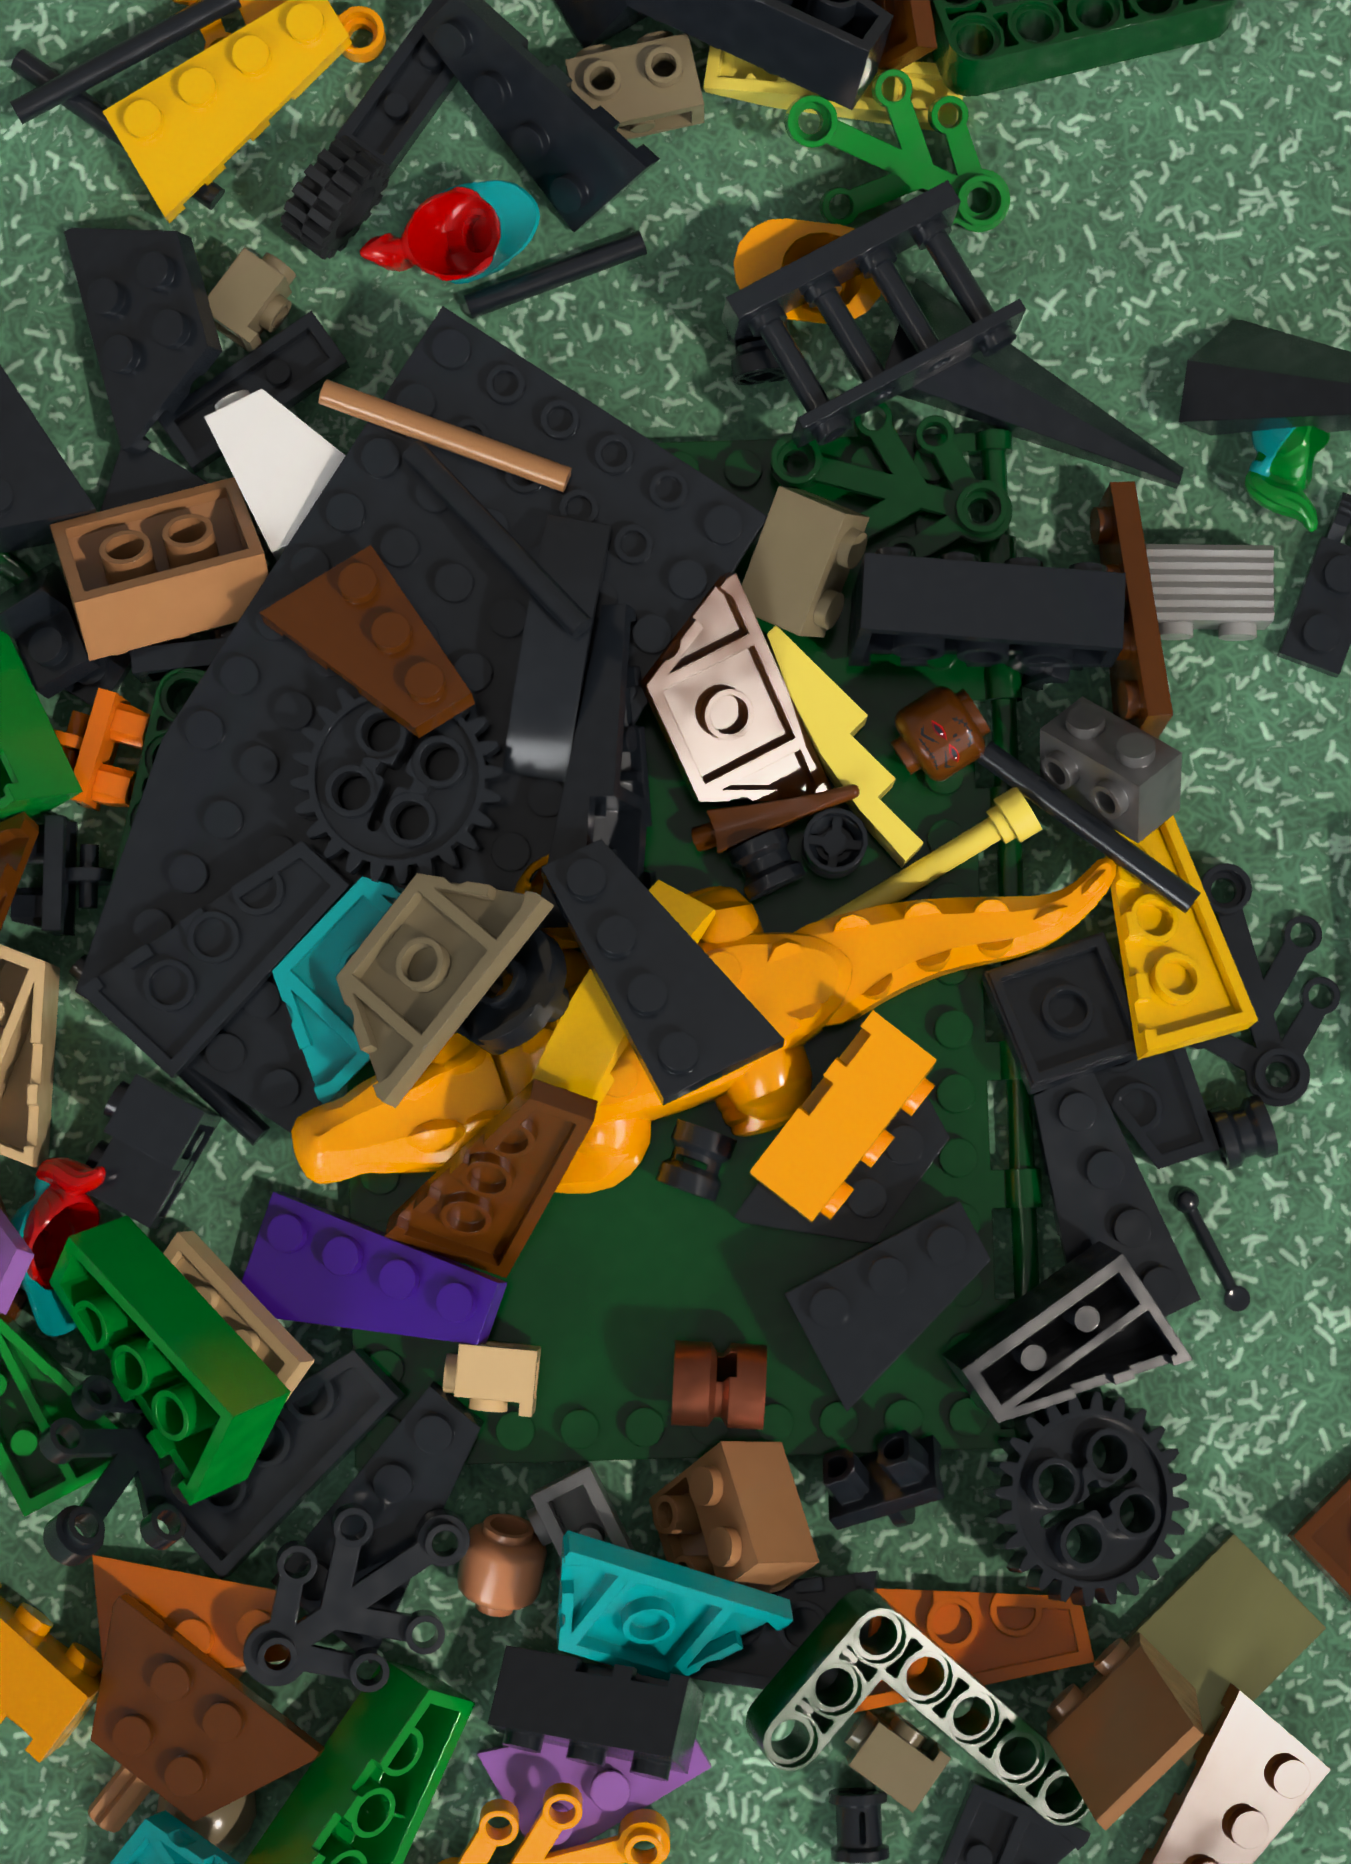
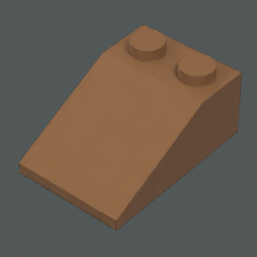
M1140 1632L1128 1643L1122 1638H1118L1110 1644L1093 1664L1098 1672L1081 1689L1074 1683L1069 1685L1054 1699L1047 1709V1712L1052 1716L1047 1721V1739L1094 1819L1105 1831L1204 1736L1195 1687Z

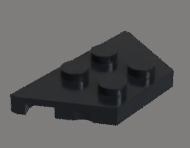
M70 228L64 231L121 449L122 451L138 455L144 452L151 442L145 435L164 410L175 413L189 395L191 385L195 379L204 375L222 353L192 238L178 231Z
M927 1096L912 1116L901 1109L885 1130L895 1138L872 1168L860 1161L847 1177L845 1182L852 1186L854 1191L831 1220L820 1212L811 1223L760 1182L757 1183L734 1218L745 1224L875 1244L950 1137Z

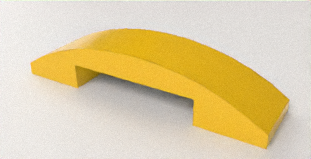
M658 880L648 891L698 944L716 914L715 909ZM591 969L586 973L571 998L568 1008L563 1016H561L538 1062L531 1081L537 1079L598 1101L597 1110L615 1081L610 1072L629 1041Z

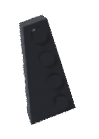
M884 547L877 549L875 553H865L851 596L848 666H870L871 654H895L901 657V666H928V660L940 658L944 654H957V658L965 662L967 667H992V665L1008 661L1009 655H1021V663L1027 667H1112L1123 649L1126 573L1108 572L1107 566L1094 562L1075 563L1070 565L1069 569L1043 567L1042 561L1030 557L1010 558L1004 564L979 562V558L976 555L965 552L945 553L940 556V559L914 557V553L911 550L901 547Z

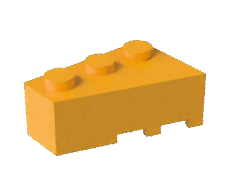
M0 1596V1724L5 1717H8L33 1739L25 1751L40 1763L65 1743L96 1702L102 1675L100 1673L103 1668L102 1660L88 1648L77 1642H73L67 1648L48 1633L53 1627V1623L33 1606L22 1602L16 1608Z

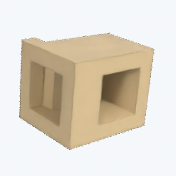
M487 1341L486 1344L482 1345L459 1343L458 1354L447 1353L443 1392L454 1393V1397L469 1398L468 1408L477 1411L507 1412L508 1402L519 1403L518 1416L532 1417L536 1410L541 1346Z

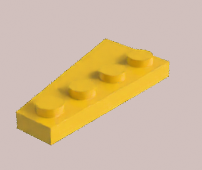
M287 0L103 110V113L165 219L170 224L185 209L183 204L204 184L208 186L226 169L224 164L249 139L254 141L270 125L269 120L290 99L299 97L352 44V41L328 0Z
M1174 815L1139 843L1121 834L1201 893L1185 914L1116 864V876L1110 885L1137 1060L1248 1029L1258 1021V1018Z

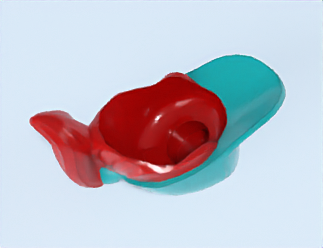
M489 180L460 184L427 198L413 212L400 237H396L391 233L375 236L360 249L359 253L364 259L372 261L388 271L400 272L417 266L423 272L433 275L442 281H449L454 284L469 283L504 269L530 243L539 225L540 210L535 199L525 189L509 181Z
M66 1157L49 1158L40 1164L36 1172L33 1199L22 1205L10 1220L35 1254L20 1287L27 1294L39 1329L42 1333L51 1337L64 1335L77 1328L49 1281L68 1237L99 1225V1210L86 1193L98 1188L103 1184L106 1177V1170L103 1166L92 1168Z

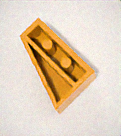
M872 1010L861 1025L862 1029L841 1056L837 1057L824 1073L823 1079L805 1102L795 1111L749 1172L752 1177L811 1223L820 1212L830 1220L854 1191V1188L845 1182L860 1161L872 1168L895 1138L885 1130L901 1109L912 1116L935 1087L926 1076L932 1070L937 1059L874 1010Z

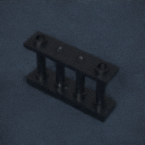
M948 180L726 297L721 320L733 341L752 332L754 337L762 336L807 412L797 418L792 434V440L797 448L813 440H816L818 445L830 443L851 428L850 420L979 351L982 352L984 357H988L1001 351L1016 339L1017 335L1015 332L1026 311L1022 301L1018 299L995 312L949 237V233L952 231L951 226L961 201ZM914 245H917L920 250H928L972 323L941 341L894 265L897 260L896 255ZM861 273L865 279H873L917 354L887 370H884L839 295V292L842 290L841 284ZM805 303L810 308H818L862 382L829 400L784 324L787 319L786 313Z

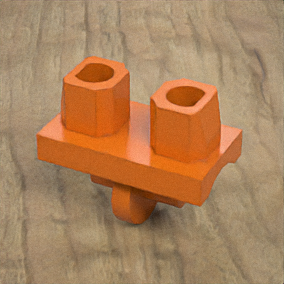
M98 688L90 715L72 711L66 732L54 730L83 791L69 800L80 803L81 807L100 811L101 804L113 807H129L137 773L115 767L113 763L119 744L143 749L150 714L132 706L129 701L118 693Z

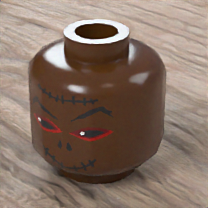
M937 686L896 713L895 726L900 737L890 742L910 775L922 769L930 779L943 781L984 754L985 741L983 736L991 731L977 706L963 688L954 693L952 689L946 686Z

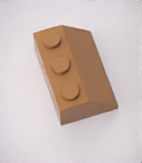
M234 477L50 524L89 661L111 655H120L133 649L171 639L184 638L193 633L238 622L269 575L263 548L241 490Z

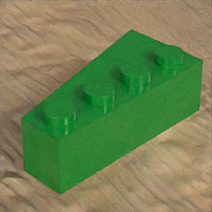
M126 1215L69 1236L49 1283L91 1350L96 1351L103 1348L111 1360V1370L114 1376L112 1383L123 1401L128 1402L135 1399L152 1425L153 1430L146 1437L159 1458L170 1454L185 1478L177 1487L189 1506L247 1480L291 1391L129 1216Z
M387 1660L390 1672L386 1684L375 1692L361 1691L324 1745L325 1749L321 1755L313 1761L244 1864H403L475 1702L432 1674ZM380 1665L378 1666V1668L376 1669V1671L370 1679L374 1678L379 1673Z

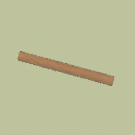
M327 379L324 382L319 395L318 404L549 488L564 492L572 471V468L331 380Z

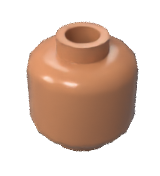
M510 1514L490 1515L482 1523L474 1525L468 1531L470 1543L465 1556L459 1562L457 1574L458 1588L468 1600L475 1603L476 1609L481 1613L493 1617H505L511 1615L513 1610H520L531 1605L538 1597L547 1550L546 1545L543 1546L531 1523L526 1519Z

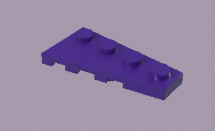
M286 1192L272 1193L242 1279V1283L276 1319L473 1345L487 1343L508 1282L449 1258L384 1237L385 1233Z

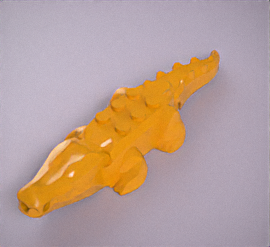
M1107 857L1099 859L1075 882L1049 894L937 898L883 904L813 922L793 933H764L753 904L737 889L732 887L710 886L686 893L714 908L716 911L714 918L698 942V945L785 1039L782 1048L663 1106L630 1042H628L610 1072L615 1081L596 1110L594 1122L555 1192L588 1194L616 1186L630 1176L642 1162L650 1145L651 1121L704 1103L715 1101L717 1108L722 1113L724 1122L731 1127V1131L735 1136L758 1135L785 1125L811 1094L813 1075L804 1045L819 1034L824 1026L839 1025L853 1019L856 1020L889 999L937 977L964 969L1018 958L1050 945L1073 929L1098 904L1116 876V864ZM564 949L562 951L567 967V979L564 987L568 990L571 1000L590 967L583 953L575 949ZM507 974L502 978L503 988L496 996L503 994L508 989L513 976ZM560 1018L554 1022H547L544 1028L533 1038L500 1055H492L458 1032H455L396 1108L382 1102L376 1096L373 1085L378 1083L375 1075L363 1081L345 1096L314 1107L300 1115L294 1122L291 1135L295 1157L308 1179L318 1184L339 1182L365 1173L437 1172L530 1083L538 1062Z

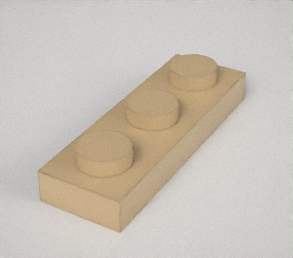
M194 1231L177 1232L163 1254L291 1391L288 1396L289 1398L315 1359Z

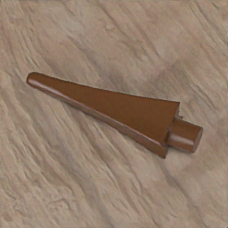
M849 784L794 798L708 809L707 813L711 822L692 828L693 843L700 852L717 847L718 853L725 850L731 851L764 833L781 827H787L822 810L855 799L859 796L860 790L857 785Z

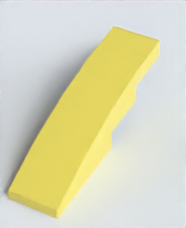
M709 46L703 85L706 93L785 110L800 97L809 95L820 96L777 75L770 74L762 68L721 49ZM915 61L901 69V71L906 73L912 82L910 99L920 128L935 131L928 122V109L932 102L942 96H955L963 101V96L954 93L946 87L936 63ZM878 69L876 76L884 70ZM889 76L884 80L881 87L884 98L892 102L901 96L902 84L898 78ZM873 80L853 110L829 101L834 106L837 117L892 125L886 108L880 106L872 96ZM945 103L939 109L938 120L941 125L949 128L957 122L958 110L953 104ZM806 109L803 111L806 113L817 114V112L813 109Z
M774 626L767 633L766 642L825 774L835 788L849 784L858 786L860 790L859 796L847 801L846 804L853 814L862 821L869 833L902 868L921 849L924 842L880 800L893 787L896 778L854 738L865 726L868 715L779 627Z

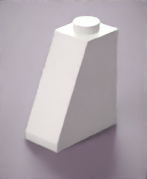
M263 389L251 394L248 390H240L219 400L214 406L216 411L204 416L273 556L278 561L346 455Z

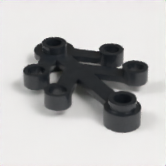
M1219 864L1205 872L1200 880L1213 912L1217 916L1222 934L1258 1018V1021L1249 1027L1254 1046L1228 1034L1186 1047L1192 1050H1201L1203 1048L1245 1071V1081L1252 1096L1258 1094L1265 1105L1273 1107L1286 1106L1301 1098L1309 1085L1310 1069L1303 1055L1324 1016L1337 1008L1340 1002V990L1334 981L1326 977H1316L1309 980L1307 984L1305 983L1299 994L1302 1007L1283 1038H1280L1274 1013L1306 955L1320 945L1322 940L1321 927L1315 919L1309 916H1297L1289 920V923H1286L1282 929L1281 938L1283 943L1263 978L1243 912V908L1249 902L1252 894L1250 878L1242 868L1234 864ZM1222 879L1232 884L1234 896L1230 902L1220 903L1213 898L1211 888L1216 880ZM1295 924H1305L1312 930L1313 940L1309 946L1299 947L1291 940L1290 933ZM1316 984L1327 987L1331 993V1001L1326 1008H1316L1309 1001V991ZM1271 1063H1280L1287 1069L1288 1079L1281 1087H1274L1266 1080L1265 1072Z
M98 1374L90 1375L73 1390L71 1395L72 1405L81 1417L88 1420H97L107 1412L140 1413L142 1418L134 1429H83L76 1421L70 1418H60L41 1433L39 1438L40 1450L49 1461L55 1464H66L73 1458L113 1457L79 1506L71 1505L64 1508L44 1528L43 1540L46 1550L54 1560L66 1566L82 1564L101 1548L105 1533L103 1520L133 1477L135 1478L143 1515L140 1523V1533L150 1547L157 1550L169 1548L184 1536L187 1527L183 1513L177 1507L168 1504L158 1455L146 1437L153 1430V1427L135 1399L124 1402L114 1384L105 1376ZM88 1390L98 1396L101 1404L91 1399ZM56 1434L63 1436L67 1440L69 1448L59 1443ZM172 1459L175 1470L170 1481L172 1492L179 1501L188 1504L177 1487L185 1478ZM157 1519L165 1523L169 1534L160 1529ZM76 1527L80 1529L83 1536L77 1531Z
M347 1503L340 1506L332 1518L335 1540L321 1604L298 1621L303 1584L314 1577L317 1571V1559L314 1550L306 1542L293 1540L285 1543L279 1549L276 1556L279 1578L270 1619L255 1626L246 1637L243 1645V1660L248 1673L261 1684L277 1687L295 1681L303 1672L350 1679L358 1690L369 1693L381 1689L389 1678V1666L381 1651L376 1648L365 1647L357 1650L355 1653H350L314 1644L334 1630L405 1641L410 1649L418 1654L426 1655L437 1651L444 1642L445 1630L440 1618L434 1612L418 1610L409 1614L369 1606L431 1564L446 1567L459 1562L465 1556L470 1543L468 1529L461 1517L447 1509H436L426 1513L416 1526L414 1543L353 1583L361 1545L370 1539L373 1533V1521L368 1510L358 1503ZM353 1514L361 1516L365 1521L363 1529L358 1534L346 1535L340 1530L341 1522L345 1517ZM441 1531H450L456 1537L454 1545L447 1551H437L432 1547L434 1536ZM295 1552L304 1553L309 1558L307 1567L299 1573L289 1572L284 1567L286 1558ZM422 1622H430L436 1626L434 1636L426 1642L416 1641L412 1637L414 1628ZM281 1644L289 1649V1655L284 1662L271 1664L265 1660V1652L272 1645ZM366 1660H375L380 1664L379 1673L372 1679H362L356 1674L358 1666Z

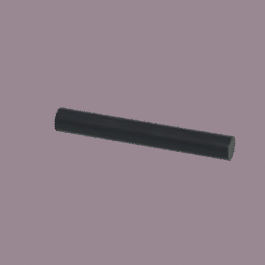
M638 230L463 296L470 315L474 319L647 254V250L641 233Z

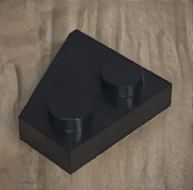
M971 1779L937 1864H1058L1073 1849L1079 1850L1088 1842L1091 1833L1087 1828L1076 1823L1069 1826L1055 1825L1047 1821L1026 1802Z

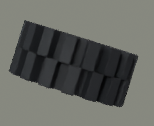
M347 135L342 136L340 140L335 139L331 142L328 151L324 148L317 155L315 165L310 164L304 171L306 176L302 182H297L292 190L294 196L288 199L284 206L286 212L281 216V228L320 258L325 260L326 258L334 257L337 250L341 252L347 246L349 238L351 236L354 237L359 231L360 225L372 214L370 211L373 206L380 203L383 197L381 192L388 186L389 179L387 177L391 174V169Z

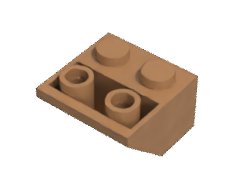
M721 1441L649 1499L654 1525L658 1530L665 1558L668 1562L767 1593H774L784 1589L819 1563L782 1442Z

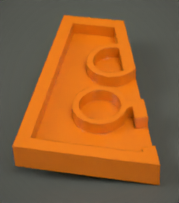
M92 1555L102 1667L113 1604L119 1596L125 1593L136 1599L225 1670L245 1667L243 1660L245 1639L255 1626L270 1619L276 1589ZM281 1644L272 1645L266 1650L264 1658L269 1663L285 1661L289 1655V1649Z

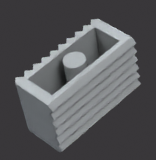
M1145 544L1161 640L1193 638V629L1218 630V638L1225 641L1253 640L1257 638V630H1265L1274 621L1273 545Z

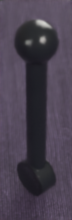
M1189 1188L1179 1190L1174 1197L1175 1207L1178 1211L1186 1213L1226 1291L1224 1294L1225 1305L1232 1311H1243L1250 1303L1249 1292L1245 1288L1236 1285L1197 1208L1199 1205L1198 1194Z

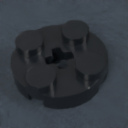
M537 927L456 1032L492 1055H500L533 1038L544 1028L547 1022H554L563 1016L568 1008L570 997L568 990L564 987L567 979L566 960L557 941ZM507 974L513 976L508 989L503 994L496 996L503 988L502 978Z

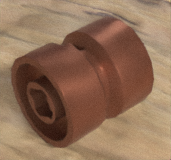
M675 1340L671 1425L708 1427L713 1418L717 1417L723 1420L727 1428L763 1430L767 1345L731 1343L725 1352H717L712 1342Z

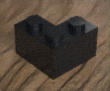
M136 1074L131 1084L123 1080L116 1087L104 1109V1115L111 1119L103 1132L111 1135L112 1139L110 1143L101 1140L92 1151L86 1165L92 1168L103 1166L106 1170V1177L103 1184L87 1193L146 1227L159 1229L222 1117L163 1083Z

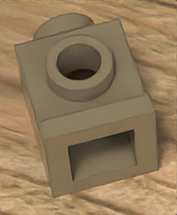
M244 247L207 296L216 330L249 353L261 346L263 343L259 336L265 329L270 333L274 332L283 323L291 309L292 302L287 298L292 293L289 285L296 277L295 272L270 253L266 252L262 259H260Z
M866 1710L853 1724L844 1740L846 1744L852 1747L846 1756L848 1765L912 1813L949 1763L951 1757L947 1749L937 1742L930 1752L923 1749L922 1745L927 1740V1736L897 1714L888 1723L877 1714L874 1715Z

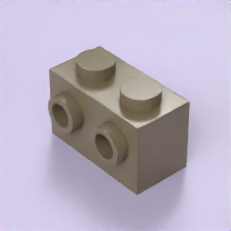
M669 31L652 32L639 38L637 44L615 49L606 44L593 45L580 50L576 57L565 59L566 73L573 80L569 88L592 109H596L601 105L620 122L617 131L627 140L704 123V100L689 36L686 33L673 36V33Z
M778 486L742 583V588L755 617L798 636L824 637L826 631L835 625L841 615L844 606V595L841 592L850 569L857 566L865 552L867 534L864 531L870 517L808 491Z

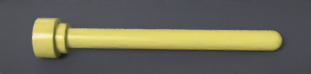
M1017 787L1011 788L993 799L996 806L986 811L988 818L820 920L878 905L898 903L1001 839L1005 844L1015 838L1021 843L1041 831L1042 827Z

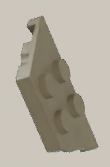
M419 873L415 875L336 976L344 1003L350 1007L354 1015L353 1029L360 1050L369 1054L378 1083L374 1084L373 1087L376 1096L382 1102L394 1108L398 1106L555 905L537 892L525 891V894L497 890L487 884L469 881L459 884L453 883L444 877Z

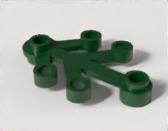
M882 403L869 410L876 411L883 416L885 424L882 428L878 430L867 429L861 421L863 414L854 418L853 424L855 432L860 438L872 442L890 474L824 457L821 455L819 446L814 440L797 448L792 440V434L779 439L772 449L770 460L771 472L775 480L784 487L801 489L809 486L812 482L883 500L860 513L870 517L864 531L867 534V540L919 510L945 516L912 538L899 536L893 538L886 545V547H905L914 553V557H928L960 538L975 544L992 542L1004 534L1012 518V503L1006 491L992 481L976 479L953 441L954 429L951 423L942 416H928L919 423L915 433V445L921 454L936 459L952 490L926 483L892 425V412L886 403ZM930 427L940 428L945 433L946 441L940 446H931L924 441L923 432ZM791 455H799L806 460L808 467L803 473L795 475L789 473L784 468L783 462ZM975 503L985 504L991 511V518L987 522L977 523L969 517L968 508Z

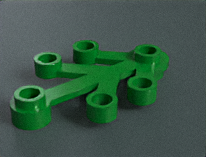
M888 69L880 72L874 78L871 88L874 100L887 110L900 149L839 121L834 106L821 96H803L796 99L788 107L784 120L785 129L790 139L796 144L814 148L826 143L889 173L851 189L834 187L826 191L820 200L819 208L822 217L830 224L848 225L857 218L858 213L922 188L928 191L947 180L961 201L953 224L957 223L968 231L985 232L998 226L1008 213L1010 207L1008 186L1000 175L994 171L981 168L966 125L969 117L968 108L958 97H939L932 102L928 109V122L933 130L945 136L956 175L933 165L910 99L912 82L909 76L901 70ZM889 76L898 78L902 84L901 96L892 102L884 98L881 90L882 83ZM945 103L953 104L958 110V120L949 128L941 125L938 120V111ZM806 109H813L820 118V125L812 134L804 133L798 124L800 114ZM975 188L983 189L988 198L985 209L980 212H973L967 203L969 193ZM843 194L849 199L850 210L845 217L836 219L829 211V204L834 196Z

